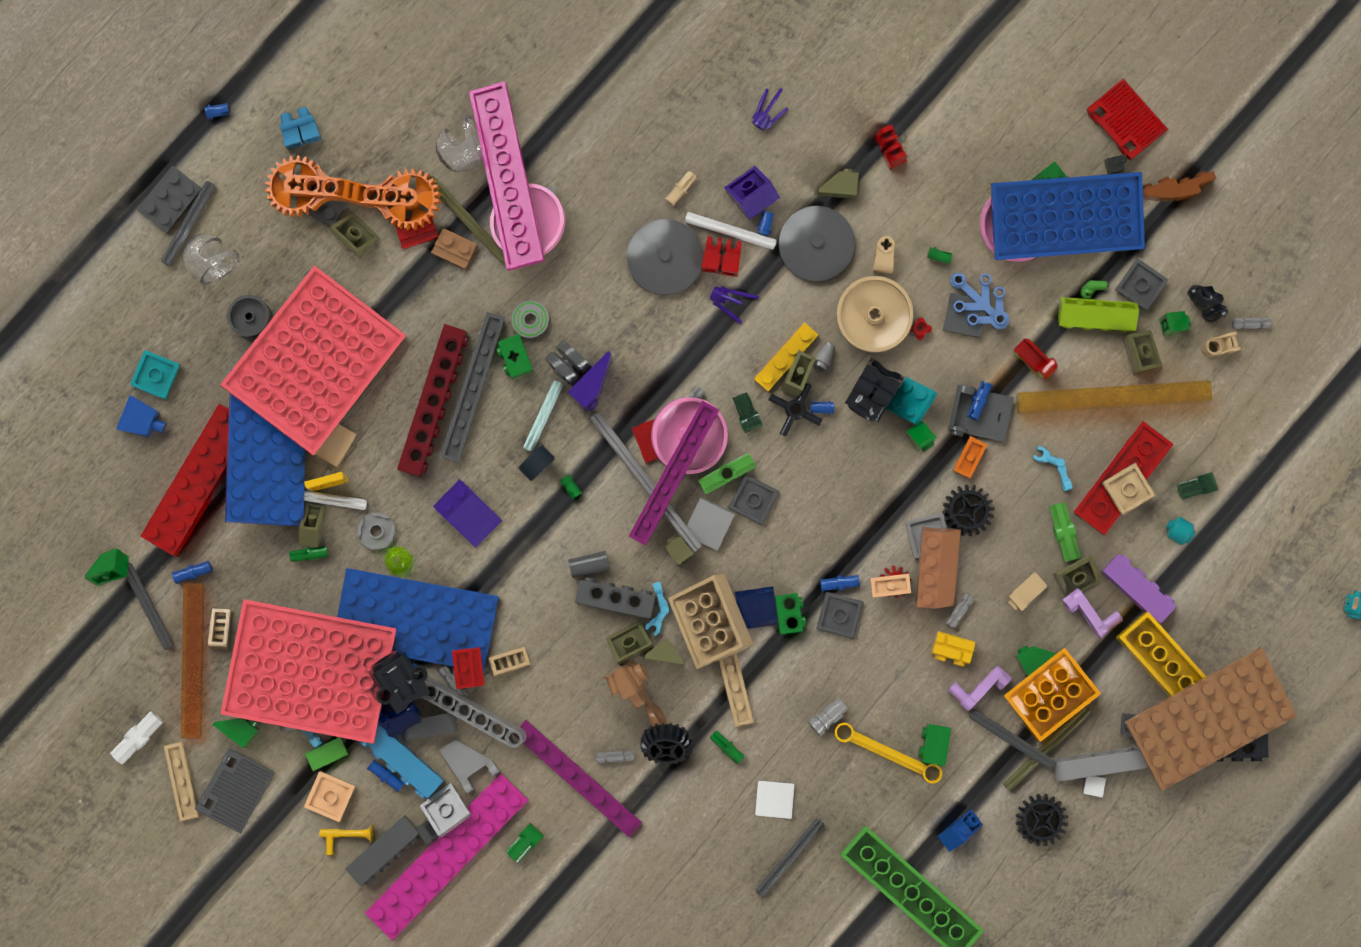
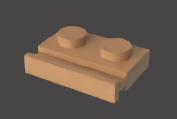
M443 228L431 253L466 270L478 245Z

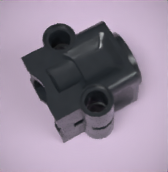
M871 357L845 403L857 415L869 421L879 422L905 376L896 371L886 369L879 361Z
M396 650L375 662L368 672L376 685L372 689V697L381 704H387L395 714L405 710L413 700L422 699L430 694L424 684L428 674L427 670L423 666L411 663L407 655L402 651L398 652ZM418 668L419 675L414 678L413 672ZM386 690V696L380 699V692Z

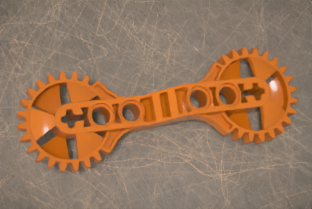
M298 155L296 160L292 156H290L289 161L282 158V165L276 162L278 168H271L273 175H267L271 180L265 182L270 187L265 190L267 194H270L266 197L269 201H272L270 205L276 207L275 210L279 213L282 211V214L285 216L289 213L293 218L296 213L299 217H302L303 211L309 215L308 209L311 208L313 211H316L327 201H343L366 208H376L382 212L386 220H391L394 226L397 224V227L400 229L404 226L409 231L411 226L414 230H417L418 224L424 228L425 221L430 224V216L436 218L433 212L440 211L436 205L442 204L437 199L442 194L437 192L440 187L434 185L436 181L433 178L430 179L431 176L428 173L424 175L422 170L417 173L414 168L411 173L405 169L403 175L397 171V178L390 175L381 184L366 185L342 178L329 177L313 160L309 162L307 157H304L302 160V157ZM296 165H301V175H294ZM280 173L287 177L285 181L279 177ZM411 178H416L415 190L409 188ZM317 184L316 190L311 191V187ZM332 186H336L335 190L329 193V189ZM374 193H377V198L371 200V196ZM291 195L298 198L296 208H290ZM396 195L395 200L389 202L390 196ZM421 205L428 209L427 213L420 209ZM406 211H413L411 221H406Z

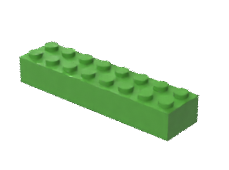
M866 825L859 830L839 853L841 857L943 947H971L984 932L979 925Z

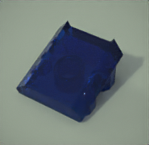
M773 586L735 592L736 603L747 629L778 625Z
M414 700L408 704L405 710L398 714L392 712L387 704H382L379 722L389 737L397 738V735L416 723L420 724L421 714Z

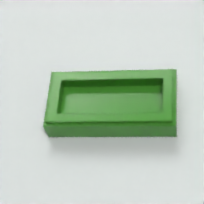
M341 737L305 753L312 771L349 755Z

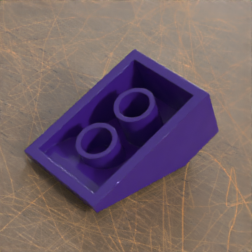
M609 351L568 391L569 396L585 412L588 410L593 411L599 404L598 400L600 399L612 362V355Z
M460 479L433 506L475 548L503 521Z

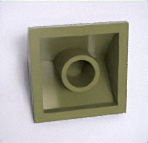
M353 212L329 228L332 234L359 259L380 238Z
M1151 330L1129 334L1122 339L1133 375L1163 367Z
M1087 555L1053 574L1065 597L1077 588L1084 592L1101 582L1091 555Z
M640 621L606 638L619 665L653 648Z
M668 639L645 654L644 658L673 664H684L683 659Z

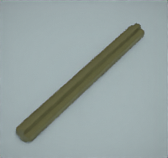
M431 176L430 179L433 178L436 181L434 185L440 187L437 192L442 194L441 200L501 263L504 262L503 250L434 176Z
M1087 706L1066 721L1038 750L1048 755L1091 714V710ZM1029 757L1003 783L1004 787L1011 791L1039 763Z

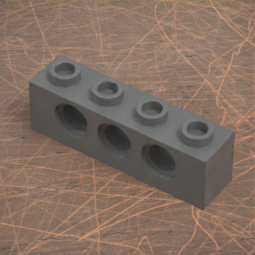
M587 577L584 580H580L575 603L651 619L656 596H652L653 592L642 589L641 593L634 592L633 587L624 585L620 589L614 587V583L605 581L603 585L597 584L596 579ZM596 588L601 589L603 592L602 597L599 599L592 597V591ZM615 592L621 594V601L618 603H613L610 599L611 595ZM638 597L640 599L639 606L631 607L629 604L630 598Z

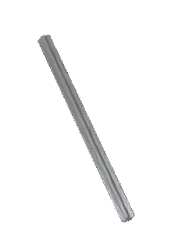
M595 413L592 415L590 420L647 494L651 496L656 487L601 414ZM669 504L663 515L691 551L696 552L701 548V544Z

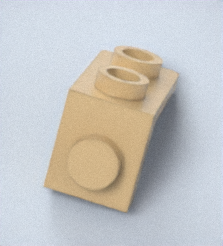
M1033 573L1006 597L1009 600L1007 603L1014 611H1023L1035 597L1047 588V584L1037 573Z

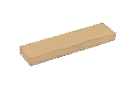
M736 653L719 660L734 725L739 727L754 723Z
M184 742L163 746L179 821L200 817L199 811L195 810L197 801Z

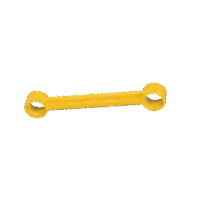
M840 723L835 727L834 735L841 742L850 741L922 775L923 779L928 783H937L942 778V770L938 765H926L854 731L853 727L848 723ZM845 725L851 729V735L848 739L838 737L837 731L840 726ZM931 766L939 770V777L933 781L928 780L925 775L926 769Z

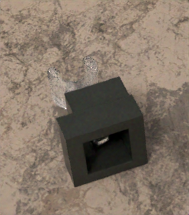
M1126 154L1104 160L1107 174H1118L1124 171L1123 164L1127 162Z

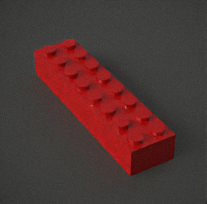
M218 404L140 535V537L173 556H179L227 474L229 409L221 404Z

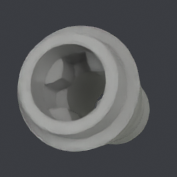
M825 342L822 349L815 356L816 360L813 367L821 372H826L827 369H830L836 347L831 343Z

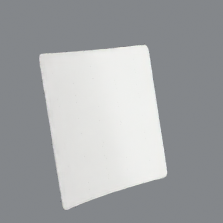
M758 781L755 815L791 819L795 785Z

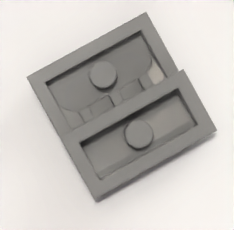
M700 497L687 527L700 543L718 551L735 513Z

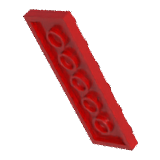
M1142 421L1073 513L1104 536L1120 516V512L1102 485V482L1134 463L1137 464L1147 480L1173 446V443Z

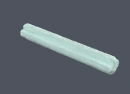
M553 381L523 446L525 450L530 452L534 450L563 387L561 382Z

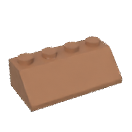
M922 527L915 600L917 607L943 608L954 606L961 530Z

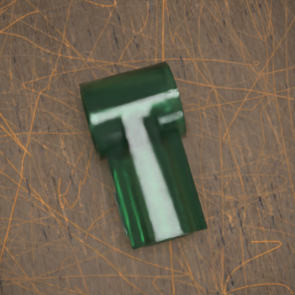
M747 392L732 398L745 433L763 426Z
M1213 472L1177 484V490L1182 500L1218 491Z

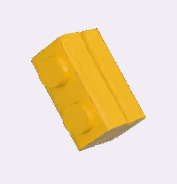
M937 631L931 654L935 655L934 659L944 662L946 658L954 660L953 664L964 667L965 664H970L976 642Z

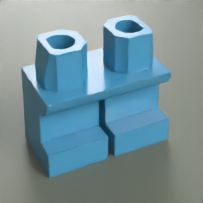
M307 107L297 110L299 119L296 120L292 119L290 112L280 115L281 124L279 126L287 150L303 146V141L307 145L322 140L315 118L310 114Z

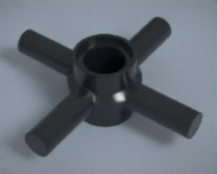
M806 383L797 399L789 402L774 394L770 395L768 400L784 408L788 416L779 433L780 435L786 437L794 420L801 418L820 426L823 419L807 412L803 403L812 387L810 384ZM798 405L801 408V412L794 415L791 413L790 407Z

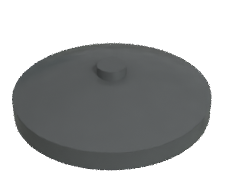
M810 206L795 212L785 222L779 236V253L784 265L796 277L809 282H824L840 275L851 262L855 249L854 234L848 221L837 211L823 206Z
M670 219L652 221L641 227L630 241L627 251L629 271L636 283L650 293L663 296L678 294L689 288L701 272L703 261L701 243L696 234L681 222Z

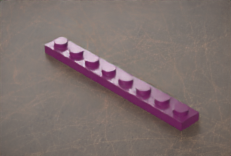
M704 401L701 402L629 537L645 546L647 545L717 417L719 409Z
M525 720L520 726L527 735L526 741L523 744L630 837L642 822L529 721ZM514 733L513 735L520 740L519 736Z

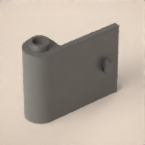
M957 385L948 430L952 431L951 434L960 437L966 434L1005 442L1014 397L989 392L986 399L987 404L983 406L978 421L968 418L967 414L973 402L972 397L976 395L978 390L967 385Z

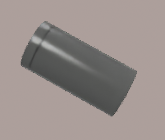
M606 551L568 559L572 578L610 569Z

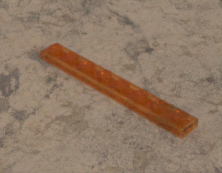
M183 583L181 738H202L204 583Z

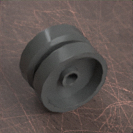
M253 295L238 297L231 303L227 312L228 324L231 329L242 338L256 340L273 318V313L269 306Z
M562 340L556 347L563 357L561 358L556 353L551 352L545 360L562 380L573 387L581 379L575 370L585 375L592 366L570 344Z

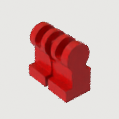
M892 124L878 130V133L874 136L880 151L883 152V157L889 170L907 162V154L903 150L902 144L898 142L897 139L899 137L895 134Z
M708 236L701 272L718 274L720 267L721 275L738 277L742 241L737 240L736 248L732 249V239H728L724 247L726 253L721 255L720 250L723 249L722 238L718 237L717 245L713 246V236Z

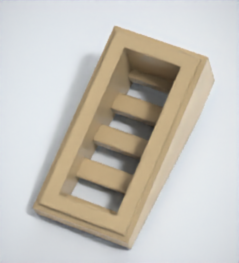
M212 608L208 647L212 650H229L231 609ZM226 616V619H216V617ZM216 624H225V627H216ZM224 632V635H215V633Z
M525 646L487 658V664L492 677L531 665ZM517 653H520L521 659L523 662L521 664L519 663ZM511 655L513 657L515 666H512L509 658V656ZM502 658H505L508 668H504ZM496 660H497L498 665H499V668H500V670H498V671H497L496 666H495V663H494V661H496Z

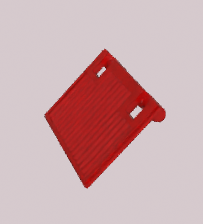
M1124 79L1119 81L1086 109L1088 116L1095 124L1100 125L1117 144L1118 150L1123 155L1126 154V159H1134L1168 130ZM1099 107L1106 113L1102 117L1095 112ZM1129 141L1136 147L1132 151L1125 146Z

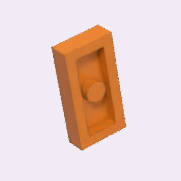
M970 436L952 471L970 479L987 444Z

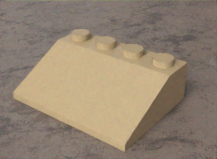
M725 574L713 575L668 598L696 669L753 646Z

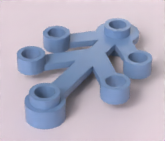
M962 273L953 274L950 278V285L955 289L961 288L975 302L964 303L958 300L954 303L953 310L957 313L962 311H985L989 316L978 317L976 314H970L967 317V323L970 326L991 324L995 329H1004L1009 323V316L1003 311L1005 289L1003 287H996L994 289L993 296L996 298L994 309L990 306L989 284L991 282L989 274L984 273L979 278L981 296L966 283V278ZM960 277L962 282H955V278ZM982 277H987L989 281L984 283ZM996 290H1001L1002 295L998 296ZM956 304H961L962 309H956ZM1001 316L1003 322L999 323L996 318ZM975 317L976 322L971 323L969 318Z

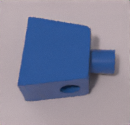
M129 395L116 429L126 433L150 437L153 430L163 433L166 423L158 420L160 412Z

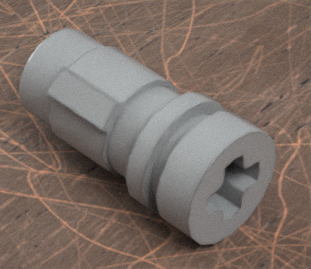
M837 698L823 712L816 714L815 719L809 720L808 724L819 736H822L825 733V729L828 730L832 723L836 724L844 717L843 713L848 708Z

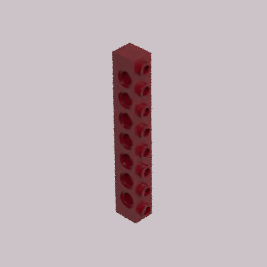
M446 324L443 325L397 467L398 471L420 478L422 474H426L428 468L426 461L434 450L432 442L434 437H438L440 427H438L439 420H443L446 409H444L445 402H449L452 391L449 389L451 383H455L458 373L455 371L457 365L462 363L463 354L461 352L463 347H467L469 341L466 330ZM449 343L457 344L455 351H447ZM444 361L451 362V366L447 370L441 368V364ZM438 379L445 380V385L442 388L435 386ZM438 397V405L431 406L429 403L430 399ZM426 415L433 416L431 424H424V417ZM426 433L427 440L420 443L418 441L419 434ZM415 451H420L422 454L421 459L418 461H413L412 454Z

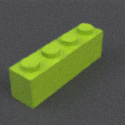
M1060 297L1058 322L1059 326L1064 328L1081 327L1085 330L1097 328L1103 331L1119 330L1128 333L1136 331L1139 308L1138 304L1134 302Z

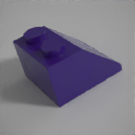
M753 166L724 187L741 212L749 220L780 198L772 182L756 166Z

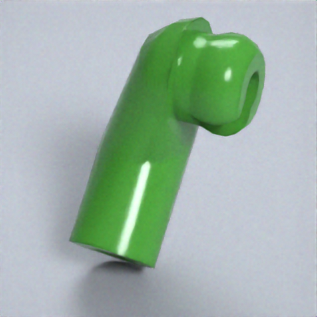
M1088 281L1081 289V296L1089 299L1096 290L1106 291L1107 281Z

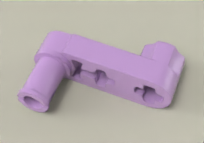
M1078 588L1062 599L1064 606L1071 614L1076 610L1080 611L1091 629L1100 639L1110 633L1113 627L1123 622L1122 617L1117 611L1102 621Z
M997 665L971 693H967L957 682L953 683L947 691L960 701L959 704L968 712L993 685L1001 691L1010 682L1012 677Z

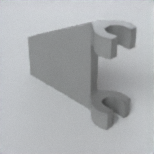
M457 740L452 741L439 750L468 794L475 790L468 777L484 766H487L494 777L501 773L493 760Z

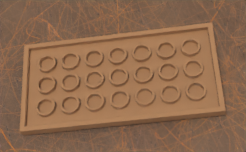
M1259 647L1126 720L1125 724L1157 786L1163 791L1292 720L1297 715L1265 652Z

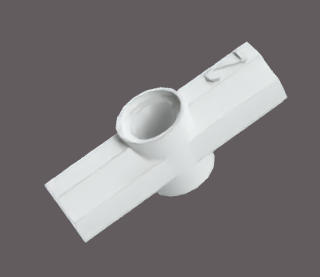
M150 711L138 725L133 726L124 735V739L110 754L117 762L123 765L150 740L149 737L164 722L157 714Z

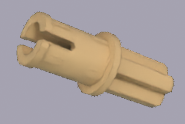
M688 171L678 184L675 183L674 189L665 197V200L672 206H675L683 194H687L686 191L697 177Z

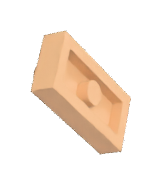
M909 574L870 578L872 598L911 593Z

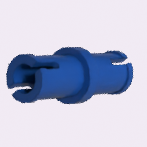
M980 382L976 395L972 397L973 402L967 414L968 418L978 421L983 406L987 404L986 399L992 388L990 383Z
M208 560L194 566L191 564L188 565V568L172 572V577L177 584L211 573L213 568Z
M859 574L846 577L839 575L837 576L838 578L820 579L822 592L835 589L842 591L843 588L860 587Z
M375 759L367 768V770L380 778L382 783L385 782L396 792L404 785V782L392 774L391 770L384 768Z

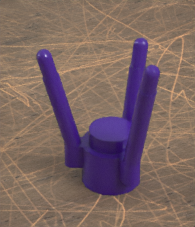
M767 88L761 97L757 110L752 117V124L762 131L766 128L770 129L788 111L787 107L784 108L772 120H770L771 117L768 115L783 91L782 88L775 94L765 111H761L768 93Z
M715 286L710 295V300L714 301L713 305L741 324L742 321L721 303L725 304L729 300L739 305L743 304L742 301L730 297L728 293L758 299L759 296L727 289L723 286L721 288Z

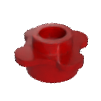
M919 317L910 329V332H913L918 340H923L924 336L932 331V327L922 317Z

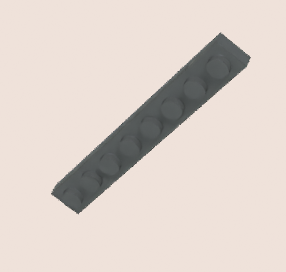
M489 312L486 313L440 456L441 458L457 463L460 462L506 319L505 317Z

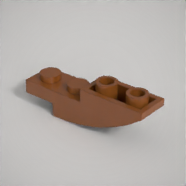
M1204 171L1197 174V178L1190 180L1187 177L1178 181L1179 184L1176 178H1162L1158 180V184L1153 186L1151 183L1143 185V199L1168 202L1198 196L1201 193V186L1212 183L1216 179L1214 171L1210 173Z

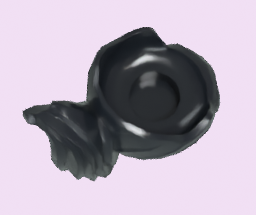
M1193 285L1189 288L1187 294L1195 304V307L1202 310L1204 320L1212 323L1221 317H1226L1228 313L1227 307L1221 305L1224 297L1222 294L1215 292L1213 286Z

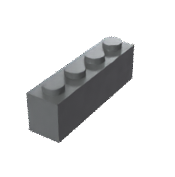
M406 815L403 816L345 869L360 886L364 883L368 886L376 878L374 874L379 870L381 872L386 870L390 866L389 861L393 857L398 859L405 852L403 850L408 844L412 846L419 840V832L416 826Z

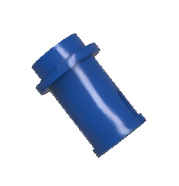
M227 103L214 106L209 104L208 107H205L206 117L211 118V120L213 117L230 115Z
M762 211L760 224L756 229L758 231L757 234L769 236V233L772 232L770 228L774 216L773 213Z
M828 400V402L811 401V413L834 414V402H831V400Z

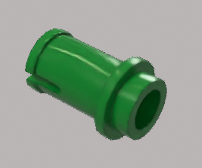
M934 246V248L930 247L927 258L930 261L936 260L949 265L952 253L938 250Z
M568 474L559 480L561 482L560 485L564 486L571 499L582 493L573 481V476L571 477Z

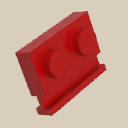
M430 216L429 218L430 224L426 221L424 222V228L418 224L417 230H414L411 226L409 231H407L404 226L400 229L397 227V224L395 225L403 250L438 239L439 236L433 217Z
M655 419L632 427L645 464L659 459L654 452L651 441V430Z
M480 647L452 650L456 689L485 686Z

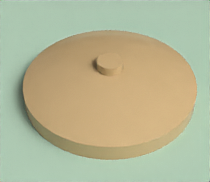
M881 276L864 277L848 286L841 295L836 312L837 324L843 337L855 348L869 353L885 352L899 345L909 333L913 322L912 302L907 292L895 281Z

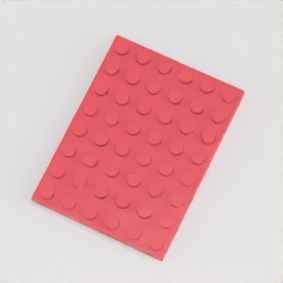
M314 265L220 386L314 456L406 335Z
M243 599L220 714L374 744L382 704L372 697V689L376 685L368 672L375 662L393 652L397 629ZM385 690L380 692V699L384 697Z

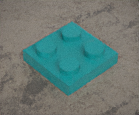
M144 350L130 385L166 400L181 365Z
M906 377L886 409L918 426L938 394L934 390Z

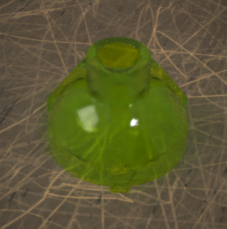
M399 546L387 549L385 565L392 574L396 575V573L407 571L411 566L413 555L407 549ZM395 556L400 557V561L398 563H395L393 561V558Z

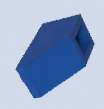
M970 809L937 837L950 852L966 842L983 824Z

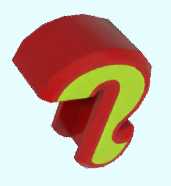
M1024 338L1013 349L1017 358L1022 360L1040 379H1048L1058 369L1057 362L1053 358H1048L1028 338Z

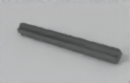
M209 181L204 183L161 259V262L165 265L171 266L214 191L215 185Z
M128 563L126 578L163 648L168 650L174 646V643L133 565Z
M973 709L970 713L969 718L1046 768L1050 769L1055 763L1054 759L976 709Z
M816 818L756 888L755 891L761 897L765 896L822 829L824 823L820 819Z

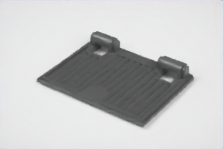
M228 748L195 810L241 834L275 772ZM232 758L237 760L233 768L228 766ZM209 799L214 801L210 809L205 807Z

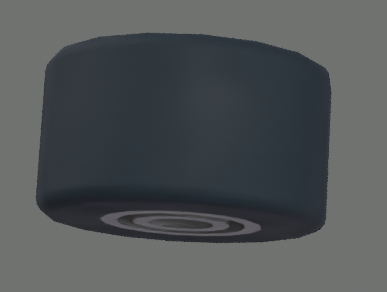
M541 445L519 466V470L530 481H533L554 461L555 457Z

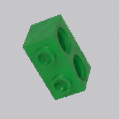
M798 593L775 596L779 634L803 632V627H806L805 616H801L800 608H804L802 597H798ZM786 599H792L795 602L793 609L785 608L784 601ZM789 618L797 620L796 628L791 629L787 626L786 622Z

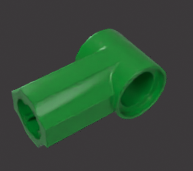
M529 823L506 853L518 863L531 848L533 849L544 835Z

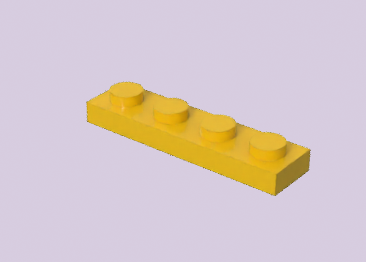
M804 322L754 380L769 392L790 368L798 350L804 352L819 334Z

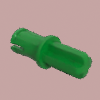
M327 545L318 548H310L308 546L307 549L290 551V561L309 560L311 562L312 559L328 558Z
M715 731L710 736V739L722 750V753L728 755L736 765L744 758L745 755L733 745V742H729L719 731Z

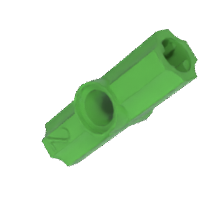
M749 453L699 479L698 482L705 495L756 468V465ZM729 469L733 475L731 478L725 479L722 477V471Z
M1063 502L1049 506L1054 524V535L1057 543L1060 545L1064 562L1081 558L1076 541V529L1070 520L1066 503Z

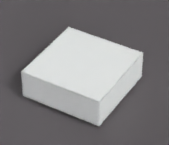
M1096 776L1085 777L1083 794L1103 798L1106 778Z

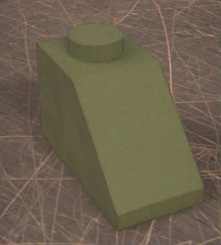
M853 169L839 171L819 188L818 196L856 199L859 173H856Z
M798 350L780 390L797 398L804 389L816 358Z
M306 504L304 516L299 526V545L318 548L322 537L326 505Z
M673 536L666 541L667 546L665 549L678 567L694 556V553L681 536L678 538Z

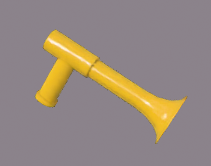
M371 824L369 828L364 830L320 829L319 836L326 837L325 855H334L333 838L361 837L368 839L373 844L375 838L374 824Z

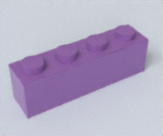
M1115 555L1102 569L1101 573L1143 612H1149L1161 624L1176 608L1173 604L1174 600L1167 594L1163 595L1159 591L1160 587L1155 582H1149L1144 578L1145 573L1142 570L1132 567L1129 558L1125 555Z

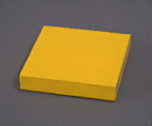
M338 472L305 481L306 489L315 492L348 483L349 480L347 474Z

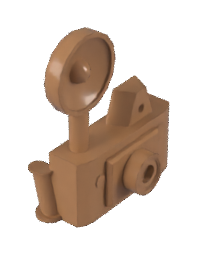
M632 660L604 677L607 680L612 696L620 693L623 700L629 698L635 708L643 704L645 705L647 717L653 727L655 723L659 725L663 722L668 724L661 709L651 702L643 689L649 685L646 680L649 678V674L642 663L637 664Z

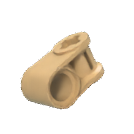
M889 236L881 237L876 244L873 272L893 273L895 242ZM884 241L887 242V245H890L887 250H884V246H881Z
M1237 331L1206 341L1202 346L1203 354L1211 358L1241 351L1242 349L1239 347L1236 338ZM1210 343L1216 346V352L1210 351Z

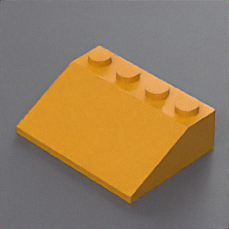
M1063 648L1007 692L1004 697L1037 742H1041L1101 693L1069 652Z

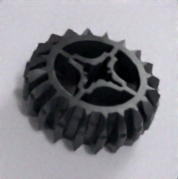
M965 485L964 491L958 486V494L952 490L950 493L953 498L946 496V500L950 503H943V506L947 507L948 510H943L942 513L949 515L944 520L945 522L949 520L952 522L948 525V528L955 525V529H961V536H964L965 532L968 531V536L971 537L973 534L972 530H974L976 535H979L980 531L978 528L980 527L982 531H985L986 527L983 524L991 525L987 518H994V515L989 514V511H994L995 508L988 507V504H991L993 500H985L989 494L986 493L982 496V488L975 492L976 485H973L971 490H969L968 485ZM965 495L974 496L981 503L972 504ZM960 497L961 510L953 513V505L957 498ZM965 506L968 508L977 507L971 512L972 515L968 513L960 514L966 509ZM983 508V517L977 524L975 513ZM956 518H967L971 526L960 524Z
M663 722L659 725L655 723L654 727L649 726L648 729L644 730L640 748L644 757H648V761L654 760L655 764H678L679 761L684 762L686 758H689L693 749V739L690 731H686L685 727H679V724L672 725V723L665 724Z
M1036 794V800L1029 796L1031 803L1023 800L1022 803L1026 807H1018L1020 811H1023L1022 815L1016 814V817L1021 818V821L1015 822L1016 825H1022L1018 832L1022 833L1025 831L1022 838L1026 839L1030 836L1028 840L1030 844L1036 839V846H1040L1041 841H1043L1045 847L1048 846L1047 840L1051 844H1055L1053 837L1060 840L1061 836L1058 833H1066L1064 829H1061L1062 825L1068 826V823L1063 822V819H1067L1068 815L1061 814L1066 811V808L1062 807L1059 809L1058 807L1062 802L1058 801L1054 804V796L1048 801V794H1044L1043 799H1041L1040 794ZM1038 804L1051 806L1042 813L1034 808ZM1029 811L1034 817V821L1031 824L1030 828H1028L1027 826V815ZM1054 812L1057 815L1055 829L1050 823V818ZM1037 815L1042 817L1046 815L1044 821L1047 825H1043L1042 823L1038 825V822L1040 820ZM1042 827L1050 832V834L1045 836L1033 834V832Z

